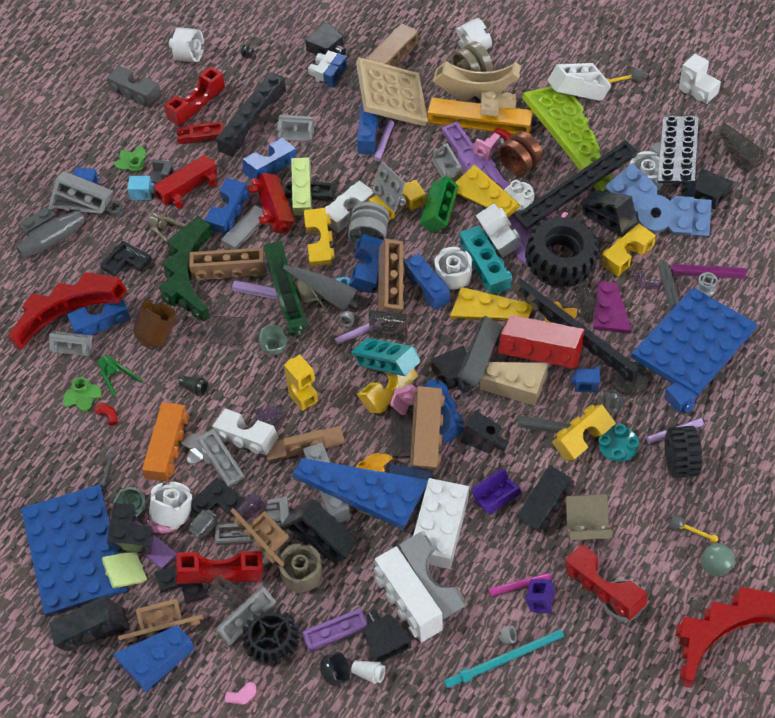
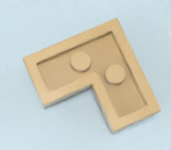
M491 91L482 92L481 115L498 116L499 108H516V94L508 92L503 94Z

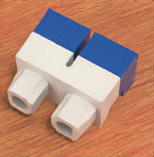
M328 51L326 55L318 53L315 59L318 66L310 64L308 73L315 77L316 82H326L327 86L333 88L347 68V58L345 55Z

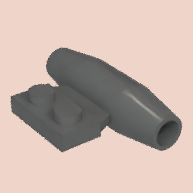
M46 207L18 224L20 230L27 238L18 244L16 249L23 259L43 252L71 235L85 220L78 210L57 217L51 209Z

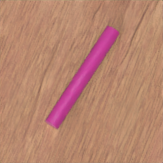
M550 573L488 588L490 597L529 587L531 579L551 580Z

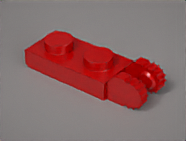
M221 121L179 128L176 131L177 136H179L177 142L179 144H187L190 142L216 140L217 136L224 129V123Z

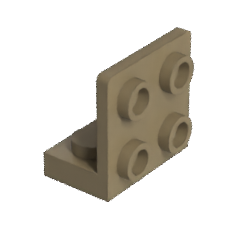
M606 494L565 497L567 537L570 540L612 538V529L609 528L608 499Z

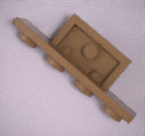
M341 426L278 440L267 454V461L271 462L304 454V448L321 442L325 449L345 444Z
M233 508L231 512L235 516L234 522L241 529L243 527L246 528L243 532L251 540L256 539L254 544L261 551H267L264 555L272 563L277 561L283 566L285 563L276 555L275 551L290 537L265 511L249 525Z
M178 598L138 608L135 610L140 630L120 635L118 639H124L125 643L138 640V635L145 634L146 638L159 634L158 630L165 628L168 630L176 625L178 627L184 623H187L188 627L201 623L200 619L204 618V614L182 619Z

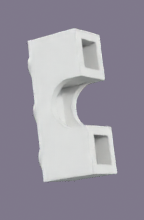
M358 181L344 194L338 196L333 203L326 206V214H330L331 224L328 226L339 233L350 224V212L348 209L354 208L359 203L369 202L368 199L375 196L372 189Z
M224 409L213 425L220 439L223 442H231L239 448L250 449L255 454L260 453L267 456L279 438L275 427L257 420L253 427L243 430L246 424L242 415Z

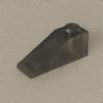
M723 123L720 136L738 168L749 173L762 163L765 151L728 124Z

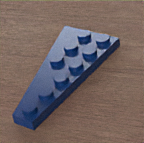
M305 458L301 459L292 476L404 530L428 484L426 479Z

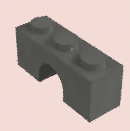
M120 65L107 77L109 88L112 92H118L127 99L131 98L140 105L144 104L150 107L161 95L159 83L146 77L141 82L135 83L132 71Z

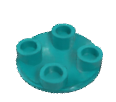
M623 424L611 427L599 437L601 453L612 461L622 462L629 460L637 453L639 448L638 437Z

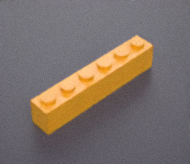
M431 98L428 110L429 124L446 126L458 122L461 128L491 132L495 128H501L510 134H514L517 131H524L530 134L533 121L532 110L499 108L498 116L481 115V104Z

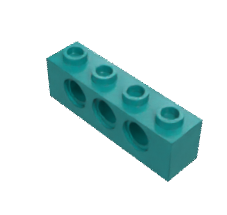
M479 225L459 232V243L464 252L467 251L470 254L472 265L489 294L494 295L510 289L512 275L509 270L505 269L503 259L496 254L495 246L490 244L487 233L482 231Z
M366 338L352 351L353 356L361 367L406 376L421 362L413 346Z

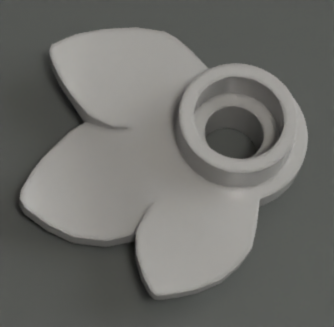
M192 434L182 441V445L190 449L187 456L188 463L197 464L204 460L205 463L211 464L197 442V438L201 435Z

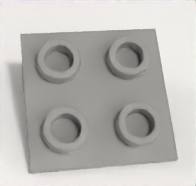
M381 162L372 192L390 209L396 212L398 205L403 206L406 203L405 197L402 195L405 182L384 162Z

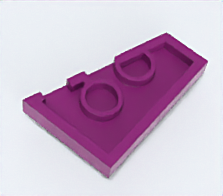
M598 281L593 330L631 334L632 330L617 283Z

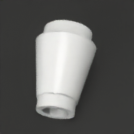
M355 660L351 672L374 684L377 682L381 683L385 676V666L381 665L380 662Z

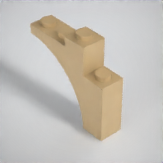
M446 61L435 70L433 82L460 101L466 102L469 99H473L474 96L481 100L482 92L491 91L502 94V91L508 85L519 79L521 66L515 62L500 70L478 72L459 68Z

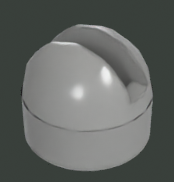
M344 311L339 317V323L347 327H351L355 320L354 314L351 311Z
M513 626L501 628L499 634H501L499 637L500 641L505 644L515 643L517 639L515 628Z

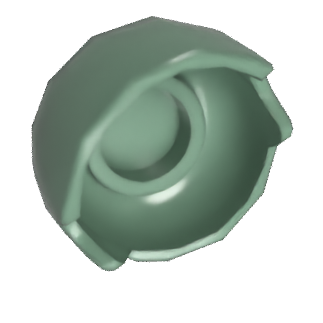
M267 325L261 329L259 345L265 353L275 355L280 354L286 349L288 337L285 336L282 327Z
M129 487L117 494L113 504H134L137 517L146 506V498L140 489Z
M722 543L710 545L701 557V566L705 572L712 576H725L732 570L735 564V554L731 548Z

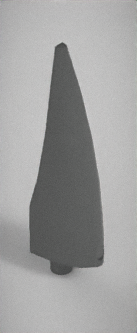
M283 266V269L309 285L328 302L344 311L347 306L356 309L358 306V302L352 300L357 289L313 271Z

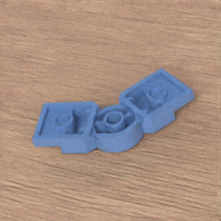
M633 163L605 186L608 192L631 195L638 224H641L652 233H660L668 229L674 235L709 237L712 200L675 196L669 201L666 197L657 195L658 187ZM658 211L660 213V217L654 218L651 216L650 212Z

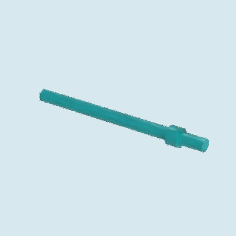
M559 629L473 668L460 670L457 675L443 680L446 688H449L461 682L463 684L469 682L474 676L563 638V631Z

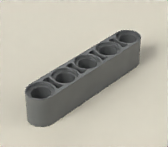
M486 315L482 318L476 329L458 374L459 379L474 388L478 385L484 374L502 326Z

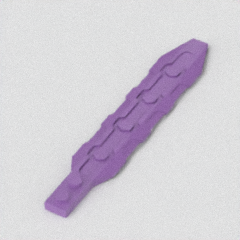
M458 122L442 127V133L457 154V160L462 167V176L475 164L503 190L509 186V183L503 179L496 169V165L491 157L486 160L473 153L474 145ZM512 214L508 218L512 224L510 229L517 231L520 236L518 241L521 245L513 252L521 262L527 265L525 251L533 227L526 231L515 219L516 214ZM551 245L547 246L549 251L552 252Z

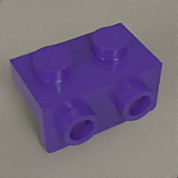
M503 468L471 488L475 503L488 514H491L522 494L520 487L508 479L507 472Z

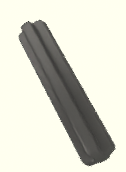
M660 262L658 270L669 307L673 309L680 300L668 262Z
M519 416L518 427L558 433L562 429H567L571 426L570 423Z

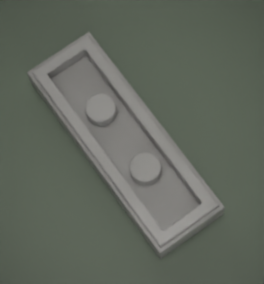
M254 205L221 239V242L231 249H238L261 225L258 217H264L263 209Z
M214 428L197 438V442L229 488L245 479V475Z
M261 586L217 626L215 630L228 645H231L243 634V627L248 626L246 623L247 619L254 620L253 613L258 616L261 615V609L266 612L276 601L265 587Z

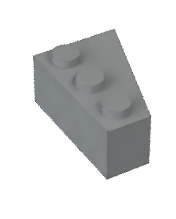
M63 171L56 178L48 209L59 208L67 211L80 210V212L103 213L110 202L113 190Z

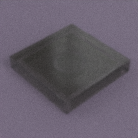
M369 310L370 337L400 341L408 340L407 314Z

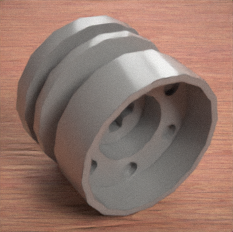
M362 202L354 206L348 230L349 241L356 246L362 234L384 241L389 222V212L387 209L374 202Z

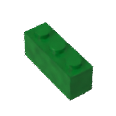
M448 176L432 183L420 224L431 233L447 227L459 186Z

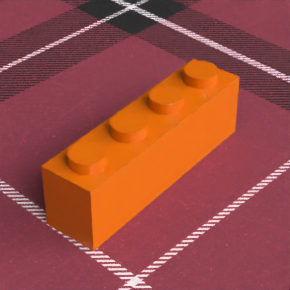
M161 403L142 467L145 479L168 482L170 475L174 474V459L178 458L180 452L178 445L184 439L183 427L189 421V413L186 412L185 405Z

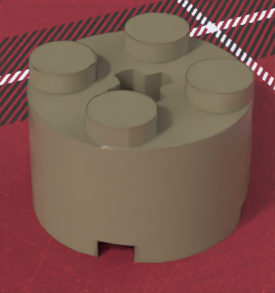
M293 544L282 552L280 559L285 564L283 566L279 564L282 581L288 589L295 593L308 592L320 583L323 578V569L320 555L314 547Z

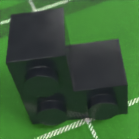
M113 504L107 538L109 550L151 554L154 538L152 526L135 524L137 513L134 504Z

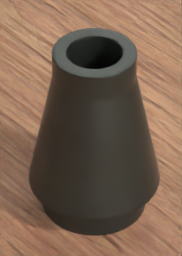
M183 375L179 379V386L184 387L196 396L205 395L208 391L209 383L203 377Z

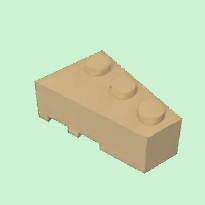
M488 362L480 380V390L535 406L547 377L548 363Z

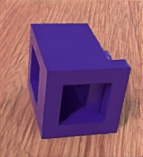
M531 579L526 596L530 612L551 614L555 593L552 580Z

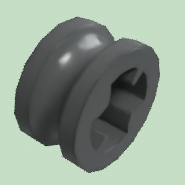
M111 201L107 204L106 209L109 216L119 217L123 214L121 202Z

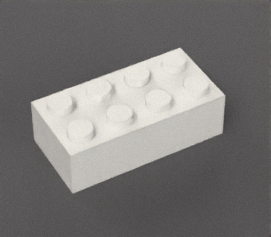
M429 478L414 535L425 531L435 548L429 565L451 569L469 499V486Z
M397 546L375 558L374 571L377 575L375 580L380 588L384 587L387 591L386 597L390 604L397 606V613L402 621L406 620L409 624L408 630L414 639L417 637L422 643L442 631L441 610Z

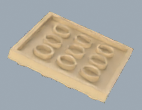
M358 58L356 65L365 112L416 125H427L428 118L419 73Z

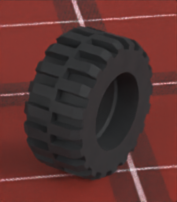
M556 215L555 218H552V216L545 218V221H539L531 230L525 251L526 264L532 274L537 275L539 280L546 281V284H555L557 287H563V285L569 287L573 286L574 283L579 284L583 279H587L590 272H592L598 255V240L595 239L594 232L589 231V226L583 225L581 220L577 218L574 220L570 216L562 217L561 215ZM555 244L566 246L576 256L571 258L556 256L549 251L547 246Z

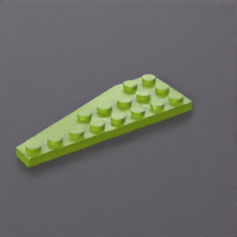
M552 86L523 93L522 99L580 171L601 157L599 153L600 148L594 133L588 127L589 121L583 115L584 109L574 95L556 92ZM611 174L594 184L595 190L608 192L605 186L613 180Z

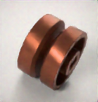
M517 131L498 148V156L503 166L518 177L525 176L543 159V152L539 143L533 136L524 131Z

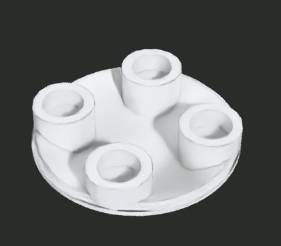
M514 180L504 189L520 205L513 214L519 213L534 201L535 193L528 183Z

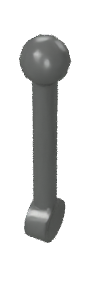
M110 451L107 454L109 459L103 479L99 483L101 488L107 486L108 473L112 460L116 456L114 451Z

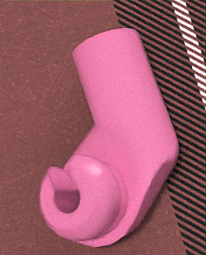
M150 520L147 521V525L152 526L153 533L165 534L178 530L169 529L167 526Z
M248 682L238 693L226 692L225 703L243 705L248 703L256 694V685Z

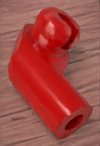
M495 128L491 135L494 133L500 135L505 141L509 140L512 136L508 131L501 128Z
M100 402L95 406L94 411L96 414H105L107 416L109 426L118 424L116 411L113 407L104 402Z

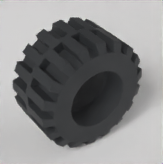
M694 426L669 427L666 431L665 457L667 468L672 478L698 477L702 469V447L699 433Z

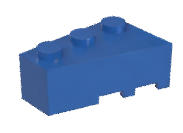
M176 625L113 655L118 665L145 693L194 650L191 639Z

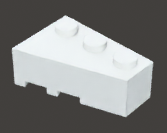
M593 63L557 64L547 80L556 92L599 101L603 100L612 86Z

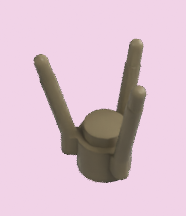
M156 212L152 213L148 220L149 225L152 226L151 231L157 233L166 243L169 239L159 229H164L167 223L182 228L186 226V224L176 222L174 219L162 216Z

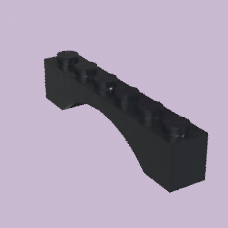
M269 72L217 136L216 142L219 152L234 157L242 147L247 133L257 116L268 105L277 102L285 93V77Z

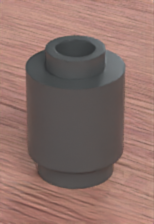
M209 509L207 511L202 510L191 522V527L188 531L199 540L203 537L206 538L218 522L215 520L217 516Z

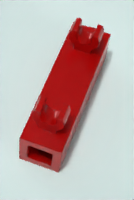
M203 155L153 185L156 197L165 206L173 202L174 206L179 209L184 205L181 202L183 195L206 181L212 188L218 185V182L215 180L217 179V165L215 161Z
M262 173L259 180L256 178L251 179L253 186L248 185V190L250 193L258 192L264 209L262 211L264 217H258L260 223H269L272 232L288 233L295 221L278 175Z

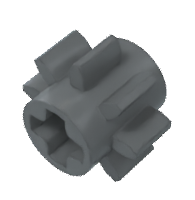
M606 390L604 391V396L599 395V405L602 404L607 412L616 413L618 412V407L623 408L624 398L619 396L618 391Z

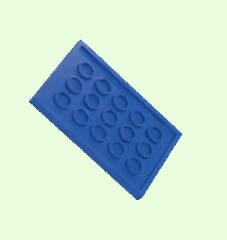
M693 287L632 352L631 358L673 384L677 382L694 392L697 398L752 335L758 324Z
M100 484L21 508L43 611L46 617L88 604L104 595L110 597L128 591L127 586L112 588L109 577L105 575L106 570L102 557L117 555L118 551L109 550L107 544L110 520Z

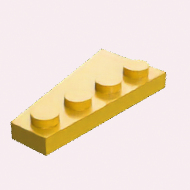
M475 164L455 182L459 186L458 195L475 202L481 207L488 208L495 203L498 209L502 208L507 218L520 207L515 199Z
M461 287L450 319L474 320L482 319L486 315L492 320L507 322L510 315L529 318L533 308L526 302Z

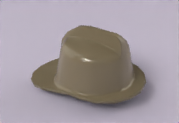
M300 279L294 284L299 301L303 303L319 301L322 307L325 308L317 291Z

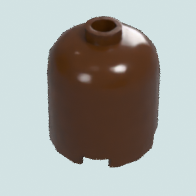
M152 300L143 301L133 328L134 336L141 342L142 346L147 348L159 347L168 340L178 318V315H175V309L163 302H160L158 305L152 303Z

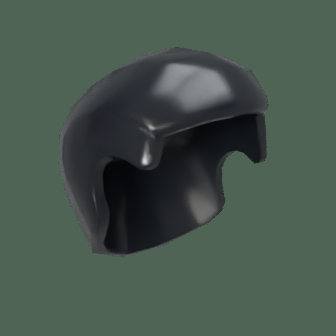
M332 652L322 657L320 672L326 683L331 686H338L349 681L350 668L343 653Z

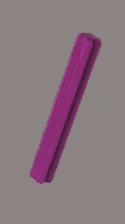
M673 264L671 270L673 275L700 276L702 273L709 272L720 278L738 279L746 278L747 273L746 268Z

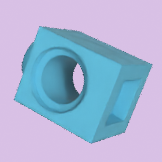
M129 176L127 190L130 200H151L152 193H155L153 187L155 183H152L151 176Z

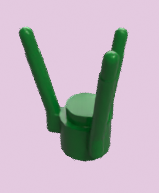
M104 355L99 359L98 366L101 368L99 373L103 376L113 397H116V393L107 374H113L122 370L135 380L143 383L141 378L120 365L116 360H113L109 355Z

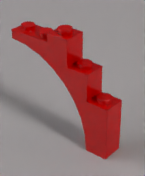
M85 272L75 286L58 283L49 296L32 293L22 306L25 311L7 337L15 348L22 350L40 329L67 312L88 305L118 304L127 292V289L120 278Z
M739 587L737 594H733L732 605L711 601L709 609L705 608L704 620L683 616L681 624L677 623L675 636L679 637L678 644L683 645L682 658L686 659L685 666L681 665L679 679H683V687L692 688L696 669L701 658L710 646L723 635L750 624L775 623V593Z

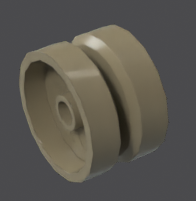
M477 41L470 42L464 48H460L452 54L451 61L454 66L470 71H493V64L489 53Z

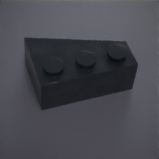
M595 190L581 201L584 216L620 235H624L637 224L631 195Z
M549 465L517 515L518 520L538 533L546 530L551 523L553 515L559 511L565 497L575 487L571 477Z
M314 499L292 510L280 527L283 531L288 529L298 535L296 539L300 542L305 540L315 546L314 548L319 554L333 563L346 559L357 542V539L351 532L345 529L334 516L330 515Z
M105 595L49 622L54 646L64 651H70L78 646L130 630L125 608Z

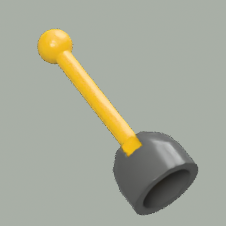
M637 68L632 71L631 75L607 80L611 83L632 78L636 82L644 81V73L642 68Z
M676 513L673 514L668 526L669 529L680 531L685 528L710 539L712 543L718 541L716 535H709L685 524L683 517Z

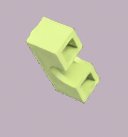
M309 157L291 158L294 215H304V210L312 209Z

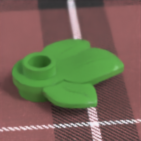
M141 146L137 147L134 152L121 150L120 160L115 161L114 165L121 170L129 169L132 172H138L144 168L146 152Z
M83 377L76 378L72 383L71 389L64 395V405L69 407L76 404L81 411L87 412L93 405V399L102 397L101 389L97 385L90 384L89 380Z

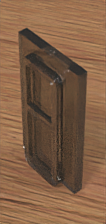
M409 405L405 415H401L391 406L393 458L410 459L414 405Z

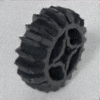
M269 608L268 613L261 609V615L258 616L253 613L254 620L247 619L246 623L248 626L243 627V633H245L241 636L242 641H244L242 644L243 648L247 650L246 654L249 657L252 656L254 662L260 659V664L264 665L266 660H268L269 665L272 666L273 660H277V663L281 664V657L288 660V653L294 654V647L299 645L297 640L300 638V634L297 632L299 630L298 625L294 624V618H289L287 612L281 614L279 608L275 613H273L271 608ZM260 628L262 633L257 637L258 640L253 642L255 633ZM285 631H288L287 638L281 645L279 639ZM267 634H272V636L274 635L275 640L273 638H267Z

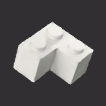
M694 54L683 64L679 89L684 93L692 95L698 101L707 104L719 93L721 81L707 74L709 61Z
M495 203L476 215L502 257H505L521 246L518 241L520 239L519 234L515 229H510L512 224L508 220L507 215L502 208L498 209Z

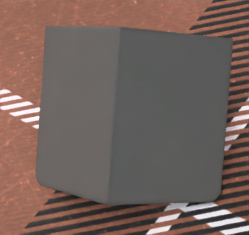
M152 160L151 163L154 170L151 176L152 183H158L175 173L172 162Z

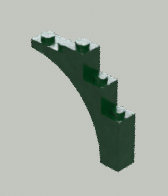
M197 216L167 240L168 253L172 257L163 263L164 275L168 280L160 285L159 289L163 302L166 304L170 303L173 306L179 303L182 308H188L196 319L200 318L205 322L210 318L209 310L192 289L189 262L190 252H198L213 234L211 225Z
M282 240L264 244L263 248L273 288H275L279 308L282 311L286 331L288 334L291 333L292 336L302 334V330L306 329L308 321L299 302L291 273L283 269L284 265L288 266Z

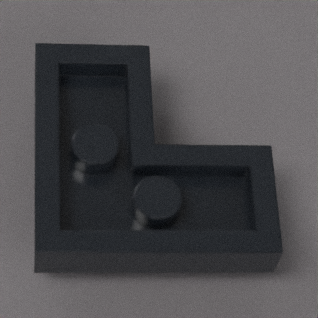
M122 241L100 264V267L105 272L116 277L126 265L141 272L151 262L152 258L151 255Z
M216 478L192 500L191 509L196 514H199L202 510L207 511L209 509L212 511L218 505L232 517L234 514L231 510L234 508L236 511H239L246 502L225 483Z
M175 566L155 572L161 593L181 586L186 604L207 598L202 583L176 584Z

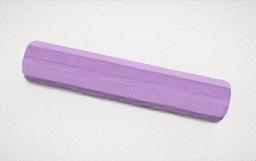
M237 280L233 282V291L277 300L275 288Z

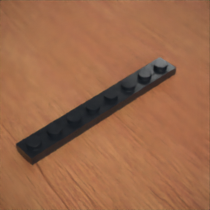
M625 140L517 213L515 219L527 231L539 221L545 219L636 157L638 151Z
M523 279L516 283L515 294L519 299L530 304L535 311L543 314L549 322L585 329L582 345L592 355L599 357L608 367H612L622 378L629 380L631 383L637 378L639 367Z

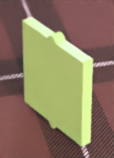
M129 552L102 557L106 570L105 575L109 577L112 588L147 581L143 570L144 565L140 563L137 553Z

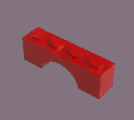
M210 66L200 74L197 86L189 96L180 98L175 95L164 104L167 119L180 127L225 89L223 73Z
M583 544L565 559L567 575L572 579L578 580L587 591H592L596 594L601 602L613 607L618 615L631 620L647 604V592L631 580L623 583H611L602 579L597 573L599 568L598 556Z
M241 551L236 556L224 560L207 559L198 552L177 553L175 564L176 584L261 582L263 572L262 551Z

